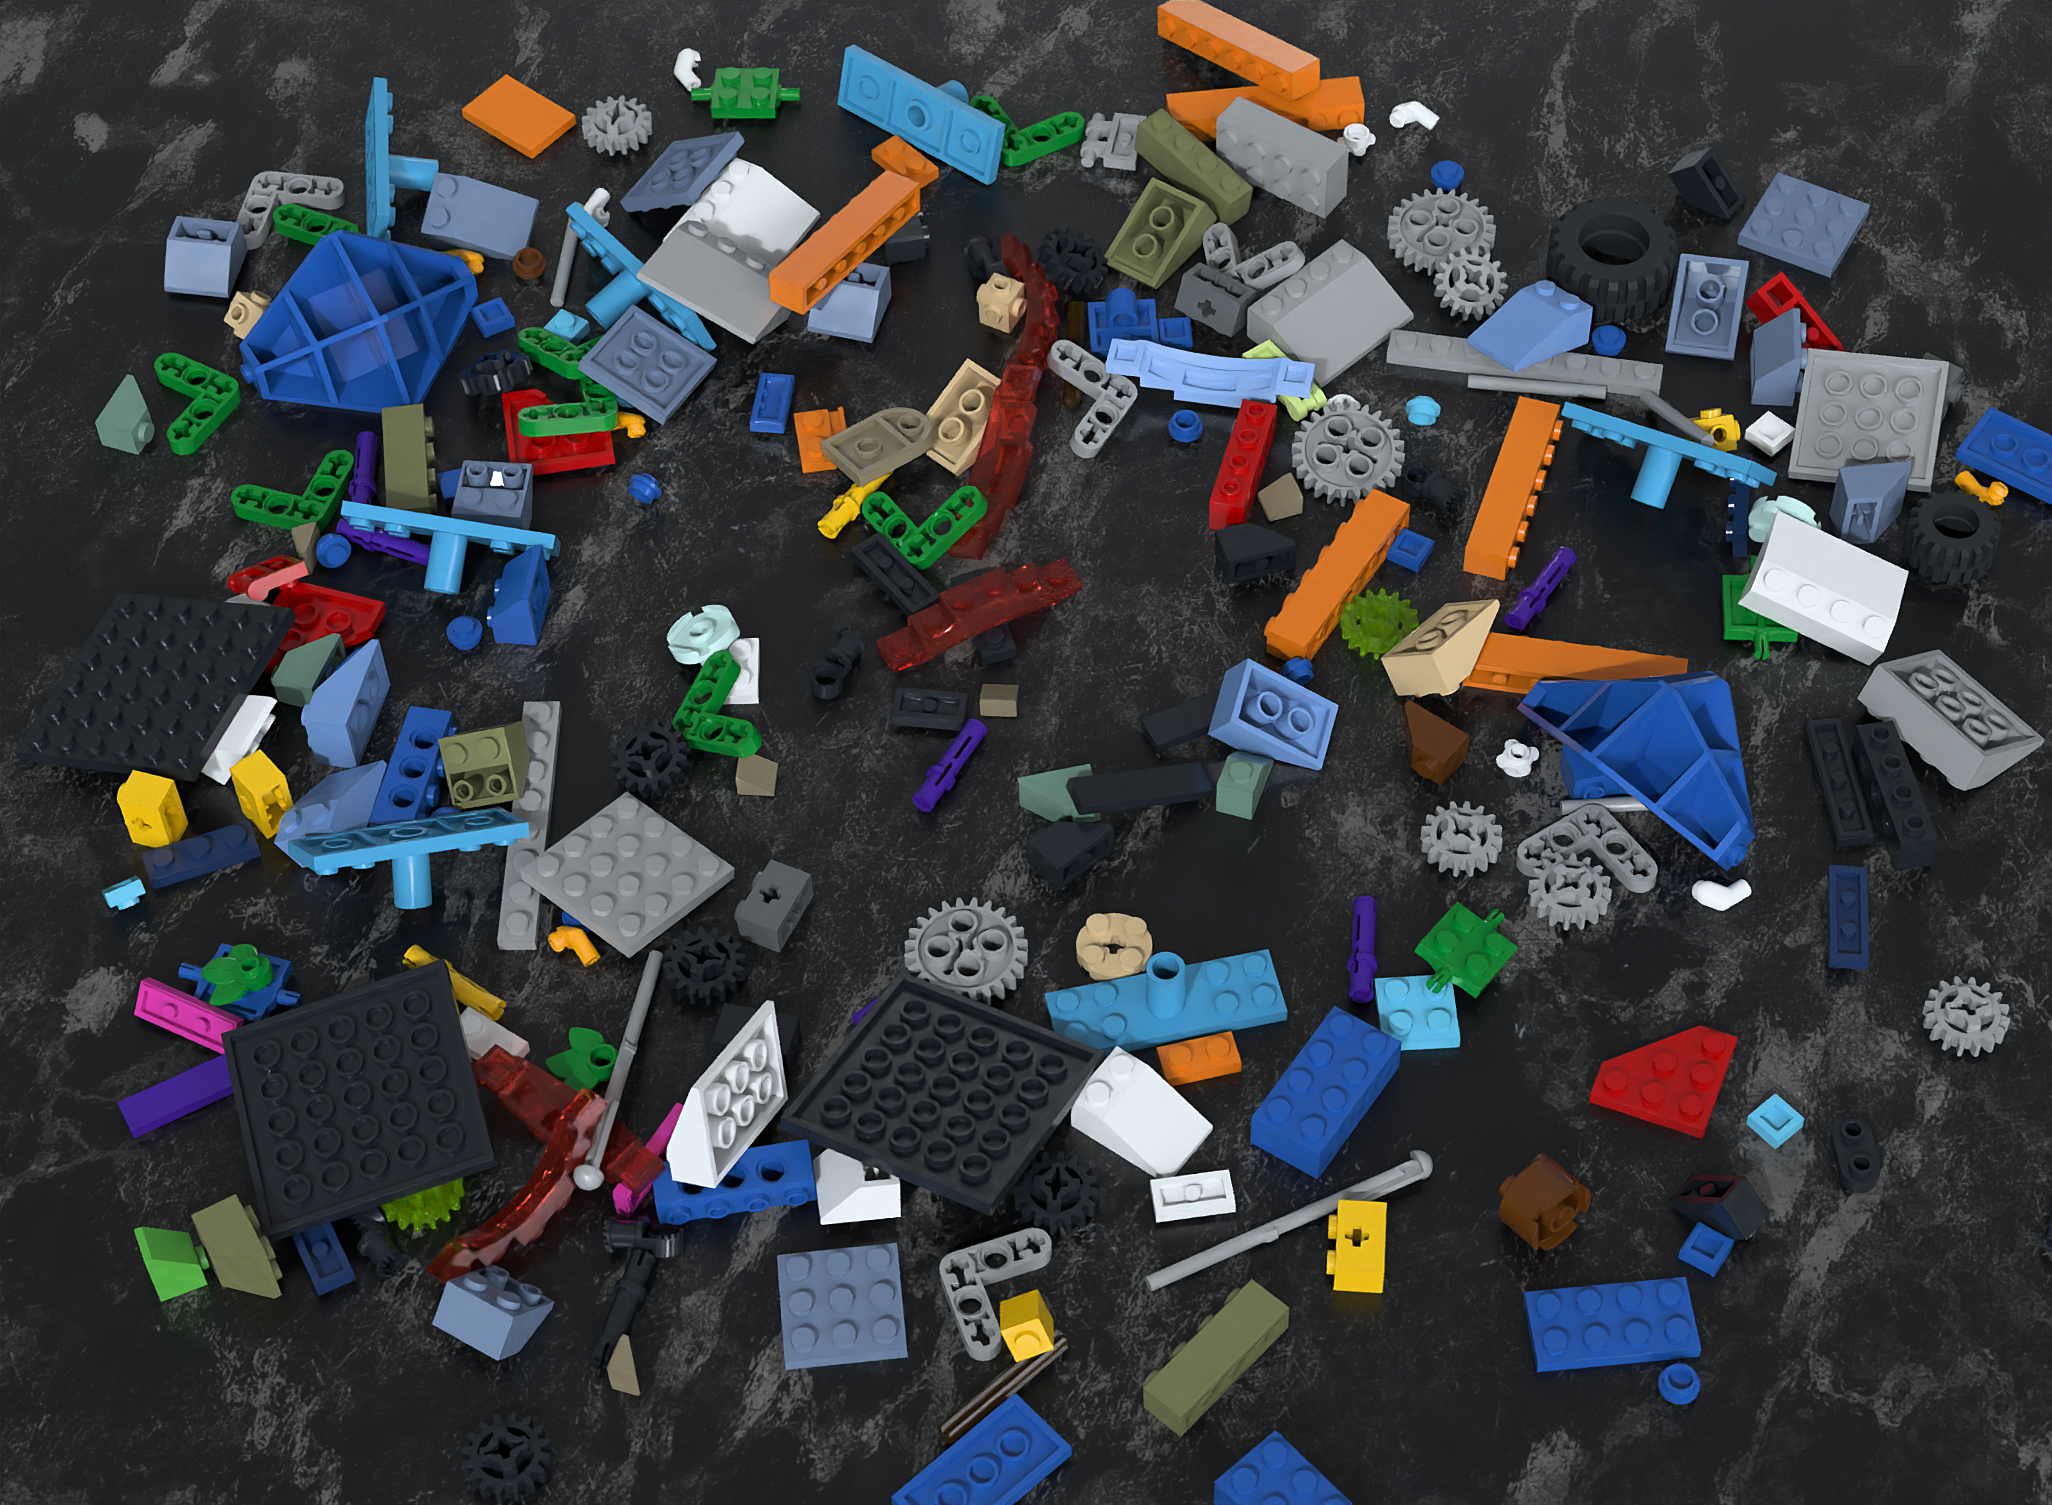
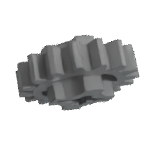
M621 95L619 100H613L609 96L607 103H602L599 100L596 101V109L588 107L586 109L587 116H582L584 139H587L589 147L597 146L598 153L608 149L612 156L617 150H621V153L625 155L627 154V148L631 147L637 151L639 149L638 142L647 143V135H652L651 113L647 112L645 104L638 105L636 98L627 102L625 101V96Z
M1464 248L1460 249L1458 258L1452 253L1448 254L1446 263L1440 262L1437 269L1438 273L1433 280V284L1437 285L1434 295L1436 297L1443 296L1440 307L1451 306L1450 315L1454 316L1457 312H1461L1464 321H1467L1470 314H1474L1477 321L1481 320L1483 311L1489 316L1493 315L1495 306H1501L1504 300L1502 295H1505L1508 289V285L1504 284L1507 277L1506 272H1498L1501 262H1489L1491 254L1488 252L1483 257L1478 256L1477 248L1473 249L1471 255H1467ZM1450 275L1453 276L1452 282L1454 283V286L1452 288H1450L1449 285ZM1489 281L1492 285L1491 294L1488 293L1490 288L1487 286V282Z
M1454 801L1450 802L1449 810H1445L1440 806L1436 807L1435 816L1428 814L1425 826L1421 828V851L1428 853L1427 862L1431 864L1438 861L1440 872H1444L1447 868H1452L1453 876L1455 877L1459 875L1460 870H1466L1469 877L1473 876L1474 868L1476 867L1483 872L1487 871L1488 862L1496 863L1498 852H1501L1502 827L1501 825H1495L1496 816L1494 814L1484 816L1483 806H1479L1476 810L1470 809L1469 801H1465L1463 808H1458ZM1440 831H1442L1443 833L1441 834V839L1438 840L1437 835ZM1485 837L1486 843H1485V845L1482 847V846H1481L1482 838Z
M1571 853L1569 860H1564L1560 854H1556L1555 863L1544 859L1542 860L1541 869L1534 868L1532 880H1529L1528 888L1530 907H1538V918L1548 915L1550 917V926H1554L1560 921L1563 922L1564 930L1569 929L1570 923H1576L1580 930L1584 929L1585 920L1596 924L1598 923L1599 914L1605 915L1607 913L1608 903H1610L1612 889L1609 888L1610 877L1602 876L1603 867L1601 865L1593 868L1590 867L1591 858L1589 857L1580 862L1577 861L1576 853ZM1547 884L1550 885V893L1548 894L1545 891V887ZM1591 889H1593L1595 894L1593 899L1590 898Z
M1956 976L1951 986L1942 980L1939 983L1938 990L1931 989L1929 991L1922 1014L1925 1015L1923 1027L1932 1029L1930 1034L1932 1041L1940 1038L1943 1040L1942 1049L1944 1051L1949 1049L1950 1046L1956 1047L1957 1056H1962L1964 1049H1970L1971 1054L1977 1057L1980 1047L1990 1053L1993 1051L1995 1043L2001 1044L2010 1023V1018L2007 1017L2009 1005L2000 1004L2001 992L1994 994L1988 992L1990 988L1988 982L1979 987L1976 986L1974 977L1969 979L1968 984H1963L1961 979Z

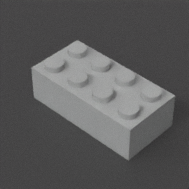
M1240 96L1217 118L1216 156L1245 181L1324 219L1346 196L1348 147Z

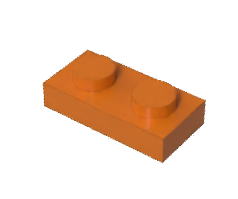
M894 135L872 149V159L885 170H890L920 183V189L939 177L938 167L898 135Z
M1231 1031L1156 1047V1057L1163 1079L1171 1087L1241 1071L1242 1062Z

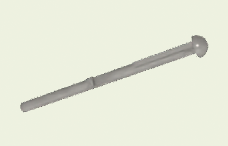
M651 951L649 953L585 1163L574 1169V1181L578 1187L584 1190H594L604 1180V1175L599 1170L632 1059L638 1047L639 1036L664 958L663 954L659 951Z
M1411 1151V1160L1145 1277L1146 1284L1150 1291H1154L1258 1244L1272 1242L1278 1239L1279 1235L1337 1210L1338 1200L1372 1201L1419 1179L1424 1180L1433 1170L1432 1159L1424 1151Z

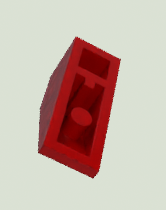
M1782 271L1744 302L1762 325L1792 308H1800V323H1806V340L1804 344L1801 343V347L1807 348V354L1808 348L1847 351Z

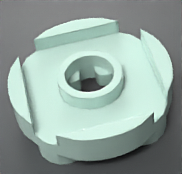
M1768 496L1761 497L1754 503L1748 517L1750 526L1748 535L1757 542L1764 543L1778 510L1821 530L1820 521L1817 524L1813 519L1815 512L1806 504L1787 496H1778L1776 501H1766Z
M707 605L701 607L704 613L693 617L691 612H689L674 623L667 634V640L670 644L668 647L676 661L683 664L700 663L703 666L710 655L719 650L727 649L739 637L740 629L728 608L721 605Z

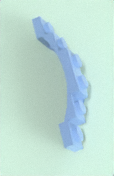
M1112 338L1106 360V373L1140 377V386L1174 390V400L1240 408L1243 399L1276 403L1277 394L1310 399L1315 376V364L1292 361L1284 357L1243 359L1212 356L1174 349L1147 340L1129 341Z

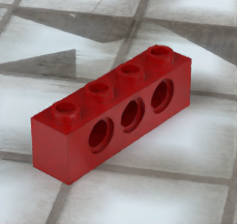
M1243 399L1209 501L1210 529L1219 530L1231 525L1236 526L1247 523L1276 434L1277 405Z

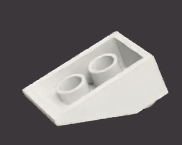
M1116 1047L1094 1072L1071 1107V1125L1157 1179L1174 1177L1213 1130V1125L1149 1065L1119 1047Z

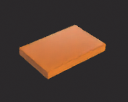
M507 74L462 109L463 118L531 159L576 124L574 114Z

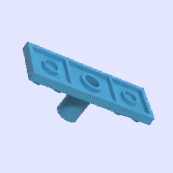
M854 44L845 48L837 105L893 135H898L906 142L987 185L996 181L1006 124L968 105V94L961 83L951 80L935 88Z
M374 77L365 120L367 235L390 240L391 232L387 229L388 226L393 227L395 222V207H390V203L393 204L395 188L431 192L436 172L438 173V160L389 154L388 134H392L393 115H388V112H391L393 93L387 92L386 78Z
M574 202L565 210L573 221L569 225L570 228L583 240L581 244L593 257L599 255L603 258L600 260L601 263L613 276L617 272L619 273L616 278L585 305L588 312L604 329L609 330L632 305H636L645 297L662 313L659 316L670 329L674 330L677 327L681 331L680 335L707 353H710L717 346L695 311L636 278L644 264L579 204Z
M1565 402L1561 413L1562 416L1573 420L1571 427L1585 431L1589 435L1601 439L1607 438L1632 449H1635L1636 443L1647 446L1648 450L1630 498L1659 509H1664L1682 458L1694 461L1693 466L1706 470L1708 473L1726 479L1729 477L1737 480L1739 483L1757 489L1760 483L1773 486L1777 475L1776 472L1751 460L1569 402Z
M343 501L341 515L349 522V525L354 526L353 529L374 533L375 527L384 528V531L389 532L388 535L410 538V533L432 536L424 589L434 592L459 595L468 542L490 545L493 552L506 555H514L515 550L527 551L534 545H542L545 561H549L550 555L559 556L561 542L553 534Z
M494 807L288 840L289 856L301 862L303 866H307L319 875L335 874L339 872L340 867L352 866L355 869H367L374 867L377 861L391 859L395 907L417 909L432 904L429 853L457 848L460 851H476L481 849V844L493 842L499 846L512 845L516 843L518 838L529 837V823L501 807Z
M1268 949L1185 965L1184 961L1174 953L1160 952L1149 959L1145 974L1044 993L1052 1031L1104 1051L1105 1056H1109L1116 1047L1129 1052L1287 1020L1288 1012Z

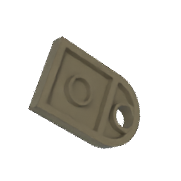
M904 407L889 408L820 442L822 454L861 488L922 455L932 442L931 425L928 418L917 410ZM909 426H916V428L913 429H905Z

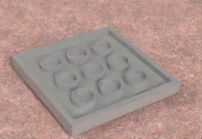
M1808 348L1807 365L1804 372L1788 471L1789 478L1836 483L1839 467L1910 461L1911 470L1906 490L1931 493L1949 362Z
M626 792L521 868V879L630 958L734 879L735 868L633 795Z

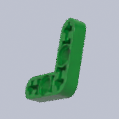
M987 95L976 96L968 104L1006 124L1000 161L1008 166H1019L1082 140L1085 134L1084 118L1077 112H1064L1018 130L992 97ZM1037 136H1047L1050 138L1045 142L1034 140Z
M295 204L281 205L273 213L275 228L279 234L314 246L321 237L340 229L359 233L358 227L352 222ZM320 225L325 227L320 232L314 233L309 231L314 226Z
M530 327L518 333L520 353L526 352L530 359L563 377L581 379L587 377L586 374L578 370L581 360L604 335L576 346L546 329Z
M165 353L154 362L159 382L195 399L167 430V438L172 451L179 455H188L196 451L238 406L242 395L239 384L233 377L178 353ZM194 378H206L205 382H203L202 384H189L190 381ZM204 411L213 413L207 419L196 418L199 413Z
M589 376L581 378L579 382L582 402L526 407L518 412L519 432L528 437H543L612 430L619 423L615 393Z
M335 450L328 453L302 497L256 485H242L236 488L231 495L234 512L242 519L290 531L294 527L316 522L319 532L327 527L347 492L350 482L353 480V455L346 450ZM323 488L334 489V492L328 496L317 495V492ZM285 505L288 507L283 513H271V510L276 506Z
M970 485L961 487L920 527H917L884 492H874L864 500L862 513L873 527L916 570H924L940 558L985 514L988 501L976 487ZM969 499L975 503L971 508L965 504ZM879 505L890 515L886 519L877 513L876 508ZM955 511L961 516L960 519L953 515ZM946 520L952 521V526L948 533L937 535V528L940 523ZM905 523L907 527L905 533L899 538H892V531L895 526ZM929 536L936 541L933 545L927 539ZM920 547L923 554L918 557L915 551Z
M726 650L714 652L705 661L672 720V724L676 731L680 730L686 739L685 742L690 748L747 758L756 753L762 744L760 732L747 720L717 715L741 671L739 662ZM712 692V696L708 701L699 704L704 695ZM723 728L718 737L709 740L710 735L716 729Z

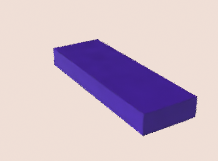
M225 1054L220 1055L117 1102L133 1137H139L232 1094L233 1088Z

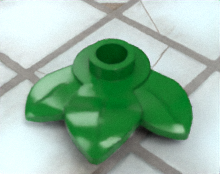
M250 944L233 946L229 951L228 957H218L211 960L201 971V975L206 981L216 985L209 1000L211 1006L233 1003L241 999L248 990L259 991L265 988L273 977L272 964L269 959L264 955H259L257 948Z
M576 1027L569 1030L571 1049L545 1060L550 1072L554 1076L565 1080L563 1092L576 1095L591 1091L600 1081L610 1080L619 1051L613 1046L605 1044L599 1032ZM601 1063H609L605 1066H598Z

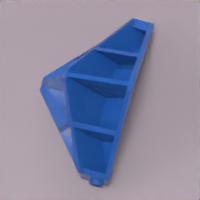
M342 229L321 237L239 345L244 364L240 365L241 373L247 384L253 382L263 399L382 413V408L422 404L471 316L470 308L476 307L479 302L475 277L460 256Z
M1712 671L1614 680L1541 681L1539 679L1517 707L1528 719L1634 797L1724 870L1728 871L1731 866H1737L1745 858L1748 852L1746 847L1755 838V830L1731 689L1726 681Z

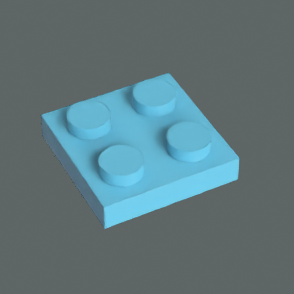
M1433 975L1375 978L1374 992L1379 1030L1401 1041V1051L1459 1047L1460 1033L1452 983L1448 982L1436 994L1432 993L1436 984L1430 990L1426 985Z

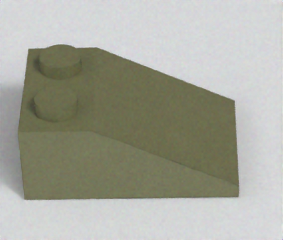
M1152 177L1104 255V258L1108 259L1106 265L1157 290L1201 246L1204 233L1215 223L1217 217L1206 202Z

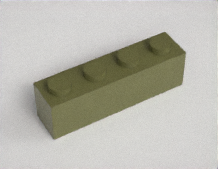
M1160 108L1138 124L1134 149L1181 191L1206 202L1217 217V223H1224L1229 227L1248 213L1253 187L1163 108Z
M423 403L382 408L386 507L438 515L439 504L437 494H432V489L438 488L435 468H430V463L436 462L434 442H429V437H435L432 416L426 417Z
M1253 1279L1242 1289L1239 1287L1234 1289L1227 1297L1224 1307L1215 1316L1211 1314L1203 1320L1197 1334L1189 1343L1184 1341L1179 1344L1173 1351L1170 1362L1161 1371L1155 1369L1146 1378L1143 1384L1144 1408L1181 1437L1288 1328L1289 1307Z

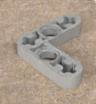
M274 171L259 173L252 180L236 222L241 224L247 250L259 248L264 244L273 223L274 210L279 205L295 204L305 208L334 210L340 208L346 202L345 188L342 181L332 177ZM296 188H307V190L303 193H292V191ZM258 207L267 208L266 211L259 214L251 213L253 209Z
M1224 223L1213 224L1206 230L1203 236L1207 266L1257 292L1295 274L1303 267L1305 262V255L1292 241L1280 243L1241 262L1237 238ZM1219 242L1221 243V245H1222L1223 247H1220V248H1219V247L1217 246V245L1219 244ZM1231 258L1227 266L1218 269L1222 261ZM1265 268L1259 277L1252 279L1253 274L1258 269Z
M1059 340L1053 344L1047 356L1049 368L1097 400L1076 427L1070 440V447L1076 455L1082 458H1091L1098 454L1131 409L1138 395L1137 388L1123 375L1106 373L1105 363L1075 343L1068 340ZM1065 354L1069 358L1063 361L1059 357ZM1080 363L1079 370H1075L1074 367L1076 368L1077 364ZM1091 370L1096 372L1100 377V381H1089L1085 377L1084 371ZM1106 382L1110 383L1107 390L1104 389ZM1119 392L1125 394L1121 399L1116 396ZM1096 413H1107L1111 417L1112 423L1104 424L1100 422L1096 417ZM1092 430L1096 433L1092 441L1088 444L1084 443L1082 440Z
M1596 804L1583 806L1524 840L1517 849L1516 866L1521 873L1532 877L1534 868L1541 869L1542 860L1544 859L1555 863L1556 854H1560L1564 860H1569L1571 853H1576L1577 855L1590 848L1630 891L1644 893L1650 891L1656 883L1658 868L1655 861L1605 808ZM1589 820L1591 824L1587 825L1586 821ZM1599 822V828L1594 823ZM1558 835H1567L1572 838L1573 843L1568 846H1560L1554 842L1553 838ZM1610 843H1620L1625 846L1626 851L1622 854H1613L1607 850L1606 846ZM1529 854L1533 858L1527 859V855ZM1540 855V860L1537 861L1534 857ZM1635 870L1639 874L1634 876L1633 871ZM1646 872V873H1647L1646 877H1644L1643 875H1641V873Z
M1028 1228L952 1252L941 1260L939 1270L943 1290L968 1354L975 1360H991L1000 1353L1002 1348L1000 1327L984 1286L1046 1266L1051 1260L1052 1243L1050 1236L1044 1230ZM1034 1243L1037 1248H1040V1252L1033 1254V1251L1028 1249V1244ZM1012 1248H1016V1255H1019V1260L1014 1261ZM992 1253H1000L1007 1258V1262L999 1268H992L985 1263V1259ZM959 1267V1270L964 1272L965 1286L959 1288L956 1275L952 1273V1268ZM970 1298L977 1299L982 1304L980 1310L972 1314L964 1313L959 1308L962 1301ZM982 1324L985 1337L990 1339L989 1345L983 1346L980 1341H977V1329L975 1326Z

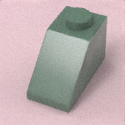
M127 374L95 421L102 445L139 455L145 444L152 440L155 430L147 405L133 375Z
M333 633L286 652L280 665L274 667L271 675V684L274 686L279 702L303 708L305 704L310 703L314 691L335 673L334 669L347 657L340 634Z
M1240 750L1229 755L1217 783L1216 811L1252 820L1272 769L1274 759Z
M1090 764L1017 778L1020 806L1052 822L1091 823L1100 821V813L1079 815L1066 789L1069 778L1093 775Z

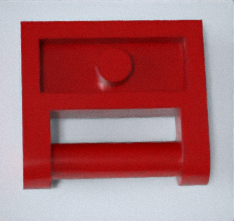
M280 554L234 572L229 576L227 586L234 593H246L250 599L262 601L267 597L269 590L276 587L280 590L293 587L299 583L298 578L308 575L304 561Z

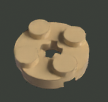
M1098 913L1091 915L1077 937V961L1081 968L1083 965L1084 969L1089 971V976L1098 982L1134 976L1141 970L1143 974L1146 971L1147 962L1152 957V938L1147 930L1145 921L1139 917H1131L1120 913L1104 915ZM1119 944L1124 949H1118L1117 954H1111L1106 946Z

